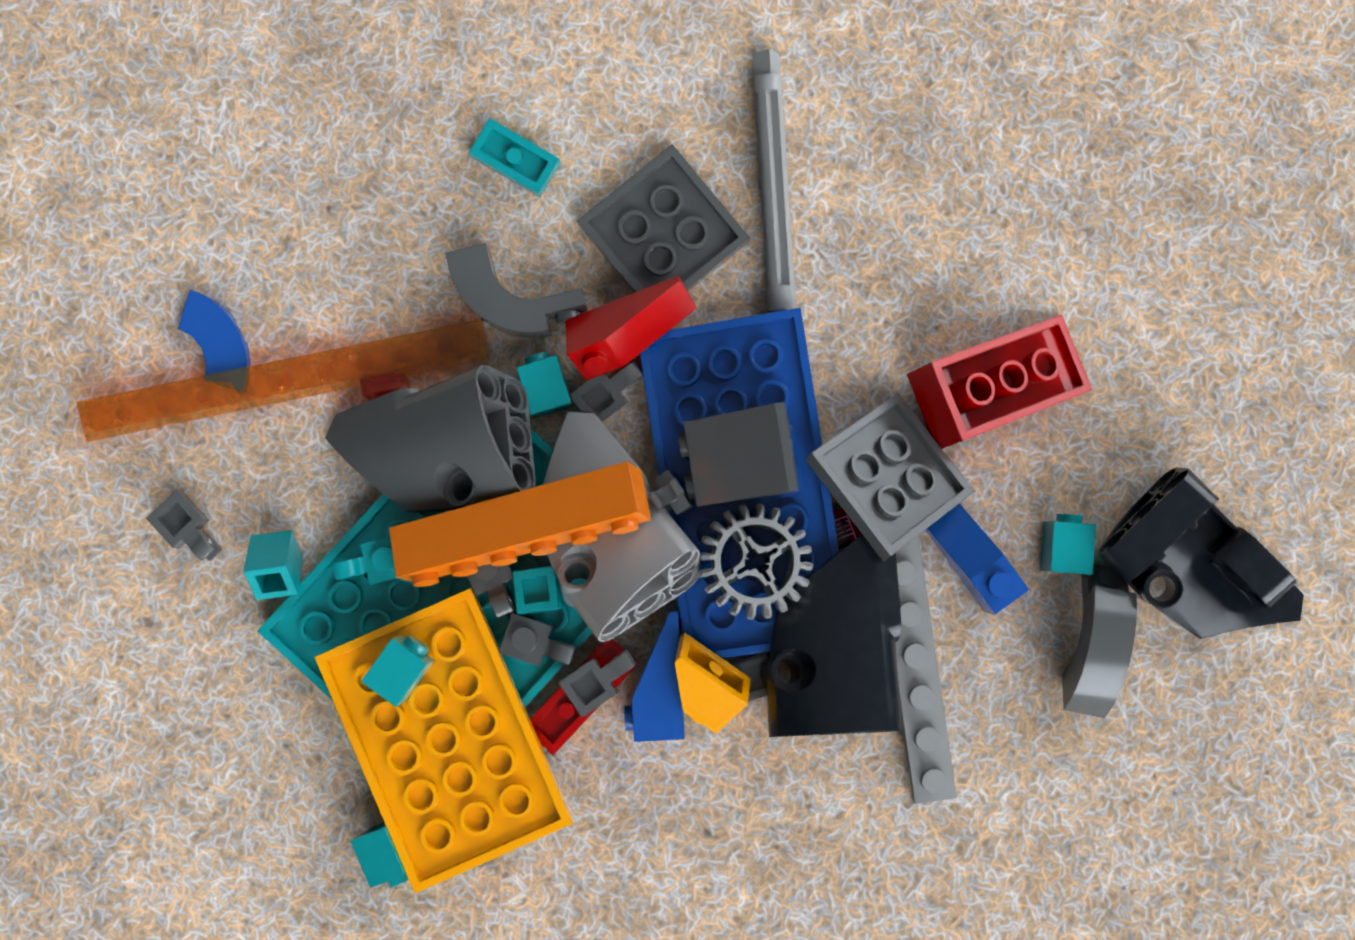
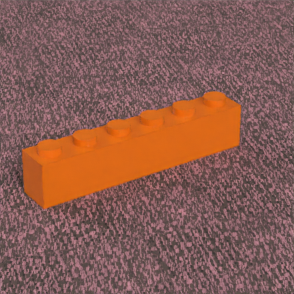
M629 461L390 527L395 575L397 578L413 582L415 587L432 586L439 583V577L452 574L454 577L473 575L478 572L477 567L490 563L492 566H506L517 562V556L528 553H531L533 556L548 555L557 551V545L569 542L573 545L589 544L598 539V534L610 531L613 534L630 533L639 528V523L651 521V515L642 471Z

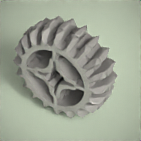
M757 504L754 508L753 517H750L747 506L740 505L738 507L739 520H736L730 511H726L722 514L723 520L727 524L726 528L716 521L712 522L709 526L718 535L716 540L709 536H703L701 539L702 544L712 549L711 553H700V561H710V568L699 570L698 575L700 578L712 575L714 582L704 587V590L709 594L719 588L722 593L717 597L715 604L721 607L728 599H731L733 602L729 613L733 616H736L740 612L742 605H745L746 619L753 620L755 618L756 606H760L761 614L764 618H771L772 609L770 604L774 603L780 612H785L788 610L787 604L783 599L785 595L795 602L801 598L799 593L792 588L793 585L796 584L801 587H808L809 580L798 576L799 570L807 571L813 569L812 563L800 562V555L811 553L812 548L810 545L798 548L796 541L802 539L806 533L803 529L794 532L792 535L789 533L788 529L795 522L793 517L786 518L782 524L777 523L781 511L779 508H773L768 518H764V505ZM755 526L767 529L775 534L779 540L766 547L759 546L750 536L746 535L743 527ZM732 535L739 553L738 560L733 567L723 573L721 553L725 542ZM749 550L754 555L764 554L772 550L771 554L764 557L765 563L760 564L764 566L761 573L755 568L743 570L737 574L739 569L746 566L745 560L749 559L746 557V554ZM786 551L788 568L784 580L778 587L772 572V564L779 555ZM749 576L755 579L759 586L763 587L767 595L759 598L747 597L735 591L729 584Z

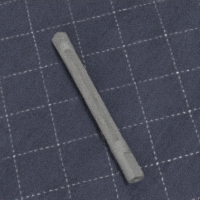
M767 49L753 53L752 57L768 313L795 309L796 297L780 53Z

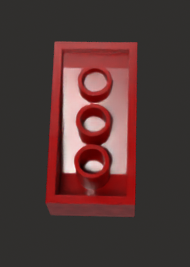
M1063 315L932 361L906 374L928 430L941 449L1093 390Z

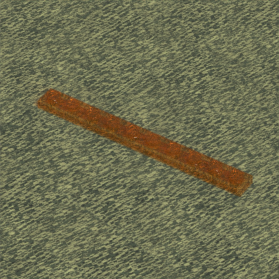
M483 319L78 401L76 404L86 442L480 362L491 359Z

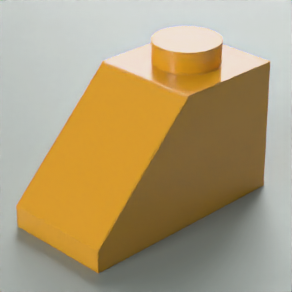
M684 633L679 639L675 658L682 709L694 722L704 725L717 734L748 705L751 678L690 635Z

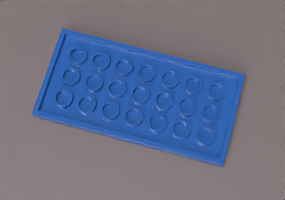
M801 308L672 329L641 352L640 357L658 475L667 470L671 471L686 495L685 475L692 473L689 457L682 458L678 434L685 432L684 422L784 402L787 408L800 491L704 507H697L696 499H691L690 501L694 507L682 515H676L673 509L670 510L668 514L697 547L699 552L711 553L712 548L702 544L701 539L703 536H709L716 540L718 535L709 526L712 522L716 521L726 528L727 524L722 516L724 512L730 511L735 519L739 520L738 507L740 505H746L750 517H753L755 505L763 504L765 509L764 518H768L773 508H779L781 511L777 523L782 524L786 518L791 516L795 519V522L788 529L789 533L792 535L794 532L802 529L806 533L802 539L796 541L798 548L806 545L811 546L812 552L800 555V562L812 563L813 569L807 571L799 570L798 576L807 579L839 553V545L830 491L805 460L823 444ZM755 526L743 527L746 535L750 536L759 546L766 547L779 540L775 534L767 529ZM732 535L725 542L721 553L723 573L733 567L738 560L739 553ZM749 550L746 554V557L749 558L745 560L746 566L739 569L737 574L743 570L755 568L761 573L764 566L760 564L765 563L764 557L771 554L772 550L756 555ZM786 551L779 555L772 564V572L778 587L784 580L788 568ZM700 561V570L710 568V561ZM712 575L703 578L699 577L692 587L677 597L683 634L687 633L721 658L770 652L777 612L774 603L770 604L772 617L768 619L762 616L760 606H756V615L753 620L746 619L745 605H742L740 612L733 616L729 613L733 602L731 599H728L721 607L715 604L717 597L722 593L719 588L709 594L705 592L704 587L714 582ZM749 576L729 584L735 591L747 597L759 598L767 595L763 587L759 586L755 579Z

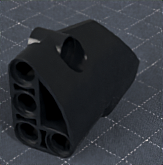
M1176 467L1165 473L1127 511L1098 551V555L1134 590L1138 598L1152 605L1198 639L1240 629L1301 620L1304 594L1295 586L1297 581L1294 576L1254 536L1245 529L1236 527L1214 505L1219 498L1189 468ZM1163 576L1166 583L1165 591L1158 597H1152L1149 590L1150 583L1156 577Z
M861 534L807 578L809 580L808 587L796 586L794 588L801 596L799 601H792L785 595L783 599L787 604L788 610L780 612L777 609L769 658L763 663L760 672L762 682L767 688L769 737L902 731L895 644L901 635V610L896 553L883 561L863 534ZM780 661L785 662L790 667L791 678L788 683L780 681L777 676L776 670Z

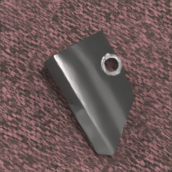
M481 365L421 390L408 388L395 390L335 415L325 437L330 445L362 477L408 512L455 510L535 487V468L527 392L522 383L515 377L486 365Z

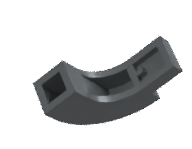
M486 243L445 252L451 278L462 299L483 321L502 332L527 338L552 336L549 320L556 319L557 324L566 323L565 320L580 315L581 312L588 311L582 288L537 299L521 298L509 293L498 281L492 253Z
M1093 564V575L1081 574L1083 599L1082 627L1076 651L1062 677L1063 710L1105 718L1119 696L1129 668L1136 631L1137 595L1136 593L1129 592V585L1111 567Z

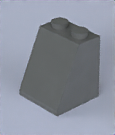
M784 402L684 422L685 432L678 434L682 458L689 457L692 474L685 475V484L688 499H696L697 507L800 491L787 408Z

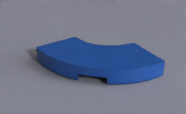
M190 290L178 329L191 335L202 348L206 362L204 380L247 392L251 376L250 351L235 319L215 300Z

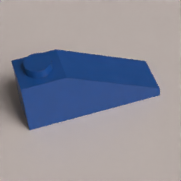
M960 503L925 530L984 612L997 614L1029 590L1005 555Z
M678 610L669 611L633 694L632 705L624 707L625 730L633 731L634 742L685 739L684 712L675 668V658L680 639Z

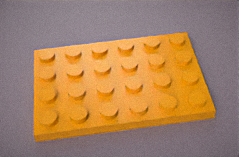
M472 588L314 657L415 894L573 823V818L504 658L499 652L500 649L479 600ZM401 635L406 639L408 635H412L429 647L430 650L427 654L435 661L403 704L395 707L361 681L392 638Z

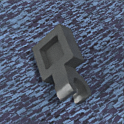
M635 361L631 362L612 378L606 373L588 380L571 393L570 397L582 413H595L600 421L604 422L628 403L622 391L643 376V371Z
M667 470L654 478L659 488L650 493L648 497L657 510L664 508L669 512L673 509L675 514L680 516L694 507L671 471Z
M176 489L146 517L172 548L180 549L186 543L194 555L202 561L205 558L212 561L223 550L211 536L201 530L209 519L182 490Z
M490 563L477 567V573L467 576L475 596L488 592L497 618L517 611L506 587V583L513 580L512 572L514 571L511 565L492 566Z
M513 612L499 652L500 654L535 666L542 664L544 655L556 661L570 664V662L573 663L578 646L551 638L554 625Z
M627 649L604 666H601L596 657H593L558 683L583 718L619 692L612 681L633 668L636 661Z

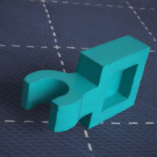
M390 537L360 544L363 557L332 564L336 581L363 574L368 575L370 585L397 579Z

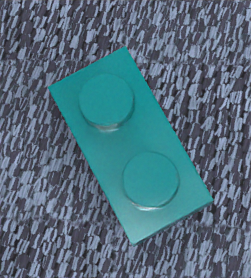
M490 118L468 152L471 158L540 198L561 164L560 159Z

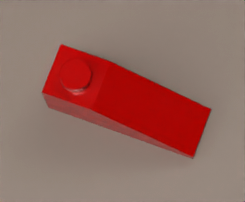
M678 275L565 320L567 355L586 381L624 367L696 310L695 302Z

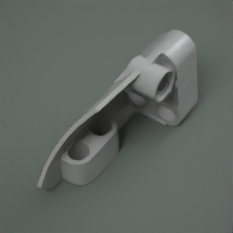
M568 412L556 441L543 485L629 461L637 468L639 466L595 413ZM643 472L651 521L639 523V528L630 533L613 534L610 531L598 534V539L589 544L573 545L569 542L557 545V551L547 555L559 581L564 601L576 609L600 642L609 641L687 591L699 578V550L664 508L660 510L655 508L648 497L651 493L650 485ZM583 578L587 580L581 585L570 584L575 579Z

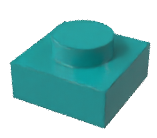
M552 566L512 572L517 614L525 615L562 609L559 581Z

